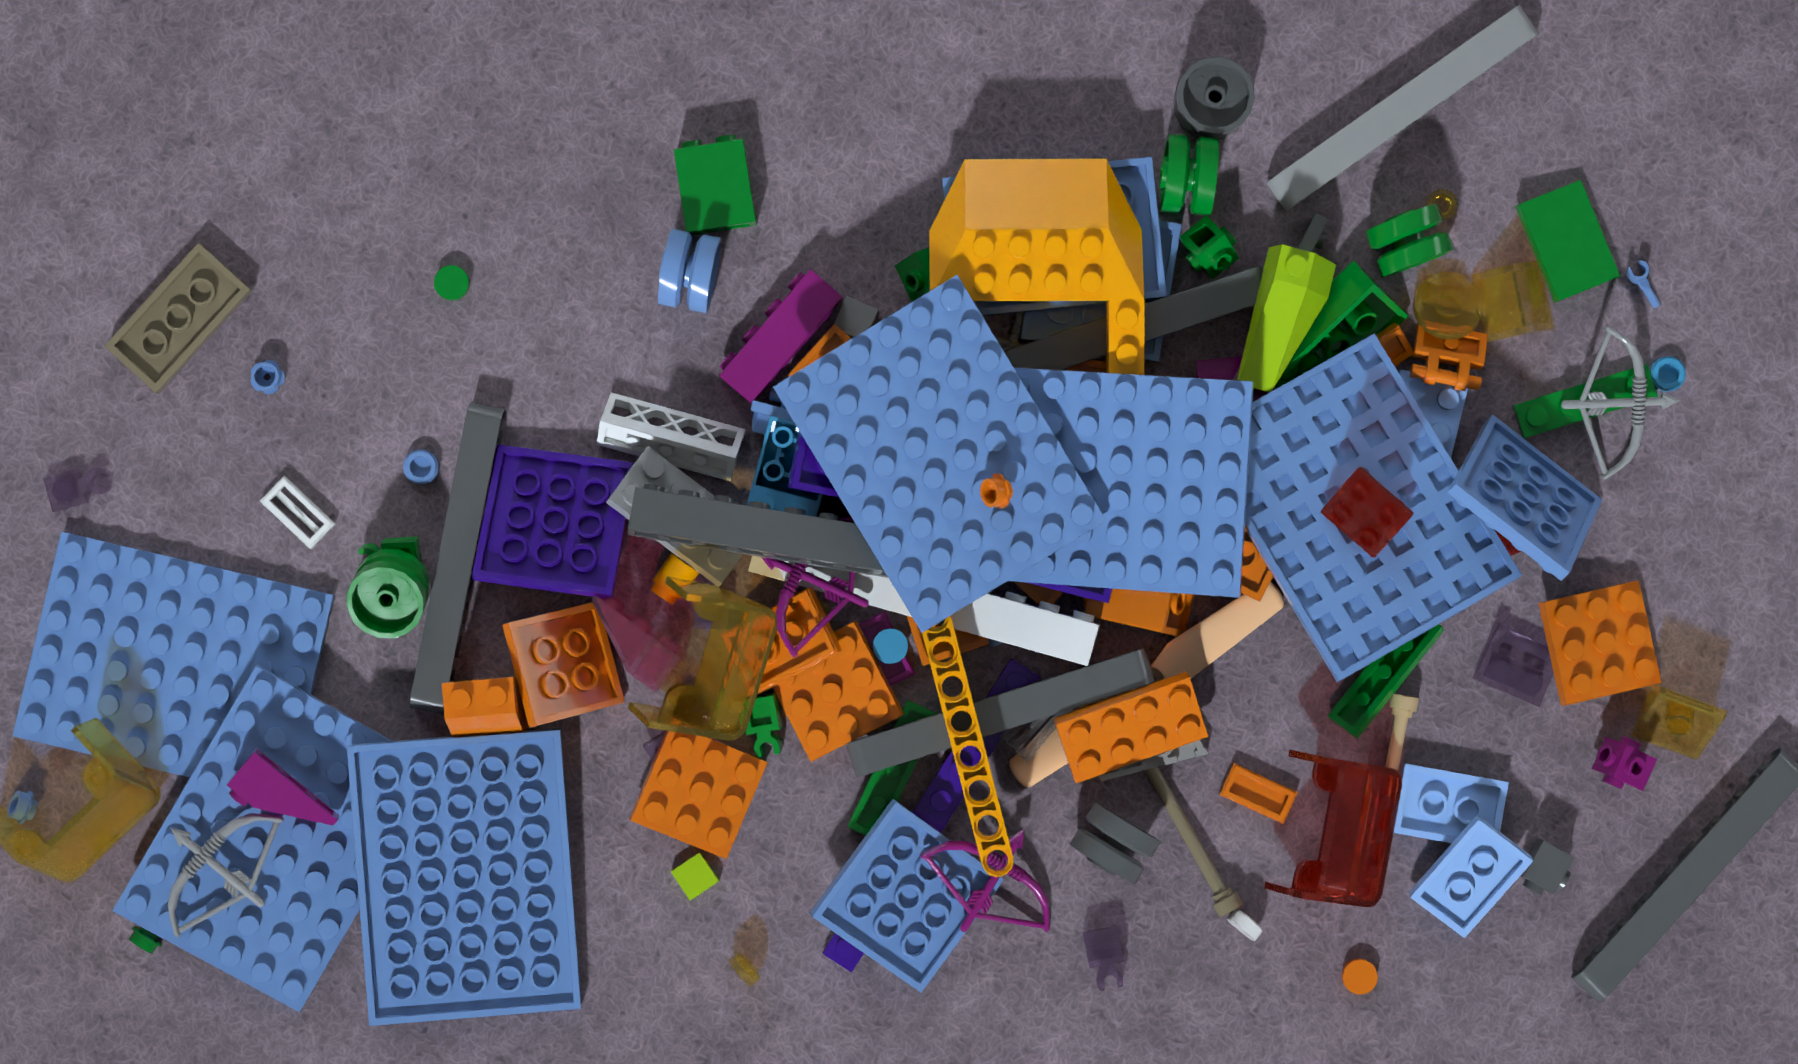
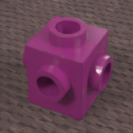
M1622 736L1619 742L1605 737L1591 769L1604 774L1602 781L1622 790L1625 784L1644 791L1657 759L1640 751L1642 744Z

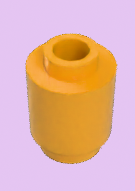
M670 553L653 578L655 583L650 590L674 605L677 599L681 600L699 575V572L675 554Z

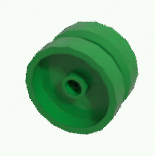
M1168 134L1164 156L1161 160L1159 177L1161 211L1178 213L1184 206L1187 191L1189 192L1188 205L1191 213L1210 216L1217 182L1218 138L1199 137L1194 145L1192 158H1190V143L1187 136Z
M1432 204L1417 210L1411 209L1384 220V223L1364 232L1371 249L1380 250L1392 245L1394 246V250L1379 256L1376 260L1382 278L1429 262L1455 250L1449 233L1439 232L1427 237L1425 235V232L1440 226L1444 220L1438 204Z
M383 549L374 552L363 560L357 569L346 594L347 610L353 622L362 631L377 638H396L408 634L419 623L431 593V578L424 564L410 553L400 549Z

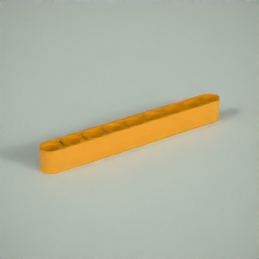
M950 615L940 627H931L922 632L981 864L989 875L1002 877L1012 869L1013 854ZM942 641L949 642L954 648V655L947 662L938 661L933 654L934 646ZM949 676H956L963 683L962 692L957 696H948L942 689L943 681ZM958 711H965L972 718L971 726L965 731L956 730L951 724L952 716ZM971 745L977 747L981 753L980 760L974 765L964 764L960 759L961 750ZM977 780L985 781L990 787L988 796L982 800L974 799L969 793L970 785ZM985 815L994 816L998 820L999 826L992 834H984L978 828L979 820ZM994 850H1001L1007 855V863L1000 869H994L987 863L989 853Z

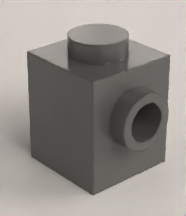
M1537 838L1528 853L1532 856L1533 862L1521 874V877L1525 879L1523 886L1539 895H1542L1544 890L1555 894L1557 889L1562 890L1568 882L1571 874L1568 869L1575 857Z

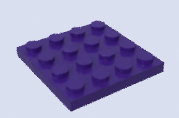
M498 445L472 573L473 580L613 599L628 519L608 505L606 501L633 466L634 462Z

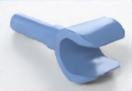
M1639 260L1637 264L1643 270V276H1635L1631 268L1628 267L1626 271L1627 279L1631 283L1638 284L1652 307L1656 308L1661 303L1647 279L1649 266L1645 261Z

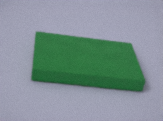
M1581 180L1515 206L1554 303L1620 277Z

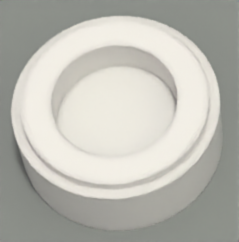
M1239 909L1234 910L1227 919L1230 924L1253 941H1256L1263 932L1262 927Z

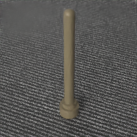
M1159 767L1146 769L1145 772L1215 894L1212 896L1215 902L1212 905L1218 916L1222 917L1244 904L1238 892H1233L1231 887H1226Z

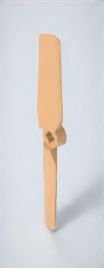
M1270 581L1260 602L1243 594L1168 642L1150 665L1156 679L1155 682L1186 671L1190 679L1284 607V599L1279 589ZM1126 692L1119 693V694H1116V695H1113V696H1110V697H1107V698H1104V699H1101V700H1098V701H1095V702H1091V703H1088V704L1079 706V707H1077V708H1076L1075 710H1073V711H1076V710H1078V709H1081V708H1084V707L1093 705V704H1095V703H1098V702H1101V701L1110 699V698H1112V697H1115V696L1124 694V693H1126ZM1056 725L1010 759L1011 771L1023 786L1027 788L1032 787L1068 763Z

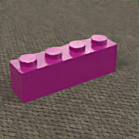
M811 269L806 275L802 272L797 274L787 287L791 290L788 296L783 301L777 298L765 312V315L769 318L760 328L754 325L742 339L746 345L738 354L732 351L719 366L723 370L719 375L720 378L751 404L753 400L756 401L843 300V297Z

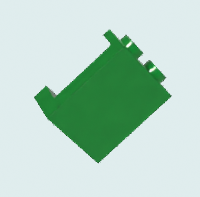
M736 135L719 136L715 138L716 143L702 145L701 140L686 141L681 143V148L673 149L686 232H689L691 236L757 226L745 144L743 139L736 140Z

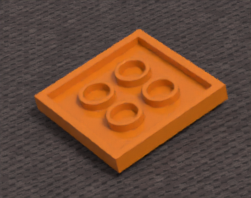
M1639 580L1538 603L1561 706L1662 683Z
M598 601L502 625L529 728L625 703Z
M857 620L834 632L842 649L841 652L772 687L810 762L905 714Z
M670 722L629 820L727 859L768 762Z

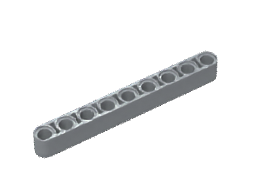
M1520 5L1516 6L1266 183L1284 210L1286 212L1289 211L1301 200L1303 201L1328 181L1336 178L1355 162L1360 161L1382 143L1397 135L1409 124L1424 116L1439 103L1462 89L1470 81L1475 80L1497 62L1502 61L1524 43L1533 39L1539 32Z

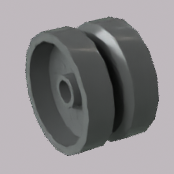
M1219 56L1203 58L1188 68L1176 87L1173 99L1175 116L1182 128L1196 138L1224 139L1235 133L1251 113L1255 99L1253 82L1246 70L1234 60ZM1212 93H1216L1219 96L1218 103H1213L1209 100Z
M1094 801L1085 817L1089 824L1102 833L1098 836L1085 828L1078 829L1069 844L1086 855L1090 862L1114 876L1117 874L1136 884L1144 871V867L1140 861L1128 854L1129 851L1133 850L1144 857H1152L1161 841Z

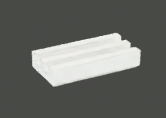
M283 476L260 500L268 510L310 549H313L326 533L336 525L286 476ZM284 486L324 523L321 528L281 492ZM275 496L315 533L311 538L271 501Z

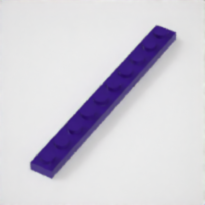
M1010 658L985 698L1037 682L1040 676ZM1006 730L982 737L988 759ZM972 745L964 747L960 753V759L966 765L976 764L981 757L979 749ZM953 751L950 752L912 812L940 833L964 798ZM834 933L822 954L850 972L854 970L864 954L836 933Z

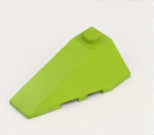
M1283 244L1268 248L1237 380L1254 381L1253 389L1268 393L1272 392L1328 300L1336 264L1316 253Z

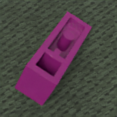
M258 748L227 783V786L231 789L229 795L242 806H246L249 803L257 809L332 826L339 818L338 813Z

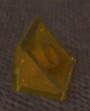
M1537 261L1510 264L1471 275L1483 333L1488 334L1487 343L1554 329L1544 278Z
M1650 685L1631 736L1697 760L1727 716V710L1661 686Z

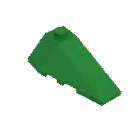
M1353 260L1332 280L1328 300L1282 373L1276 386L1278 388L1374 333L1377 335L1393 323L1400 325L1409 315Z

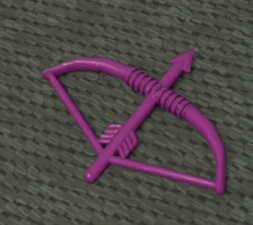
M851 516L840 518V521L854 522ZM761 557L771 570L777 567L789 573V576L786 578L787 580L784 582L785 584L782 586L783 588L780 590L781 594L776 609L777 630L793 657H797V652L849 601L862 607L869 605V601L866 598L853 593L855 572H849V582L838 577L826 581L806 572L805 568L808 567L806 564L795 563L791 565L782 560ZM803 579L823 588L825 598L838 603V605L794 647L787 635L786 612L790 598L794 596L793 593L798 588L799 580Z
M1025 829L1009 838L1013 855L1018 847L1023 848ZM948 841L920 855L921 859H925L967 911L968 914L960 925L962 932H966L975 918L1042 928L1045 932L1050 930L1048 898L1041 885L1025 869H1022L1017 864L1013 863L1012 869L1006 875H1009V877L1018 882H1023L1035 893L1042 906L1043 923L986 914L993 904L990 893L1000 877L990 876L983 889L973 890L966 902L931 858V856L944 850H963L978 855L980 859L977 844L969 841ZM992 851L987 857V863L995 869H1000L1007 863V855L1004 853L1003 856H1000V854Z

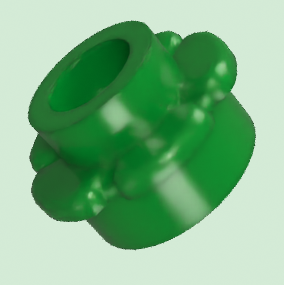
M133 926L131 928L133 933L129 940L139 948L153 954L157 946L161 947L163 945L158 940L159 936L142 927Z

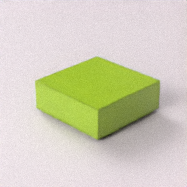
M701 852L671 871L690 901L720 881Z

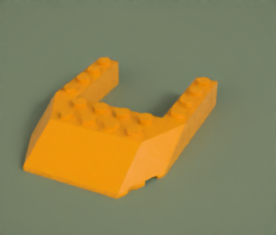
M964 159L929 230L930 291L958 275L974 302L1106 301V373L1144 375L1145 300L1142 229L1107 159Z

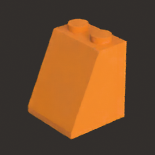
M1113 589L1110 603L1084 597L1083 605L1086 608L1085 613L1094 615V618L1178 637L1187 630L1195 594Z
M516 676L442 683L444 719L452 737L527 731V719Z

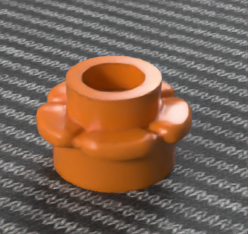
M995 473L992 475V478L982 481L980 486L981 499L988 507L1003 509L1008 506L1012 498V485L1007 479H1004L1002 474Z

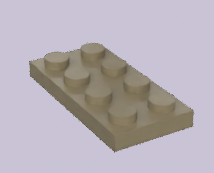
M197 243L104 347L155 393L160 394L253 290L202 244Z

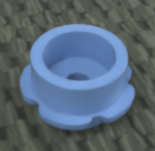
M265 360L262 363L258 362L251 369L250 382L256 391H263L264 394H273L284 383V371L280 370L279 364L273 360ZM266 374H270L269 380H265L264 376Z
M16 791L8 806V817L16 819L18 824H23L26 819L32 820L38 808V801L34 799V793L32 791H28V793Z

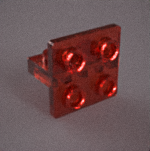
M1358 467L1321 510V513L1371 557H1376L1414 514L1400 499L1395 497L1362 467Z

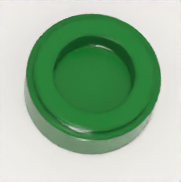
M448 265L442 267L436 273L434 288L442 298L456 301L468 293L470 279L462 268Z

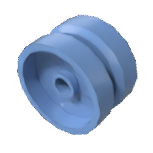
M672 229L660 266L658 304L677 308L682 302L685 288H688L687 306L689 310L708 314L718 271L721 238L702 235L696 244L694 255H692L693 239L691 234L686 231Z

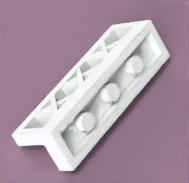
M611 392L600 420L596 445L640 456L644 449L649 446L676 467L731 482L745 429ZM616 406L629 410L632 415L622 417L612 414ZM657 417L663 419L666 424L661 426L651 425L647 419ZM693 427L699 431V434L693 436L684 434L681 428ZM722 435L735 440L733 446L718 443L715 437Z

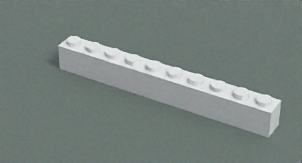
M752 556L748 569L749 572L782 581L787 580L788 572L777 567L771 570L761 557ZM784 561L791 565L795 564L794 562ZM808 565L805 568L806 572L826 581L838 577L849 582V571ZM855 573L853 593L866 598L871 606L912 617L889 578ZM803 579L799 580L800 583L797 584L807 588L813 587L814 590L825 592L823 588ZM990 591L951 615L954 629L1088 666L1100 627V624L1093 622L1094 615L1074 610L1073 616L1059 613L1061 606L1040 601L1039 607L1025 603L1026 596L1006 591L1005 597L991 594ZM945 619L937 624L942 625Z

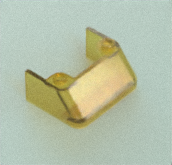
M667 576L665 583L685 600L692 601L694 611L702 619L713 621L694 685L679 683L672 686L666 692L661 707L629 702L628 709L648 728L728 741L738 739L747 729L777 631L776 614L764 604L719 586Z
M98 718L76 725L70 730L94 756L82 772L83 784L94 797L48 842L37 831L25 829L22 824L17 823L16 819L9 818L7 815L8 809L5 806L0 808V845L17 863L64 883L73 882L87 873L157 806L161 797L158 784Z

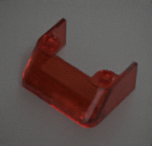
M1289 750V757L1314 762L1312 770L1314 785L1320 790L1330 792L1318 860L1306 859L1301 861L1294 871L1292 885L1265 882L1264 889L1306 900L1373 907L1379 902L1383 893L1402 789L1401 775L1397 770L1389 767Z

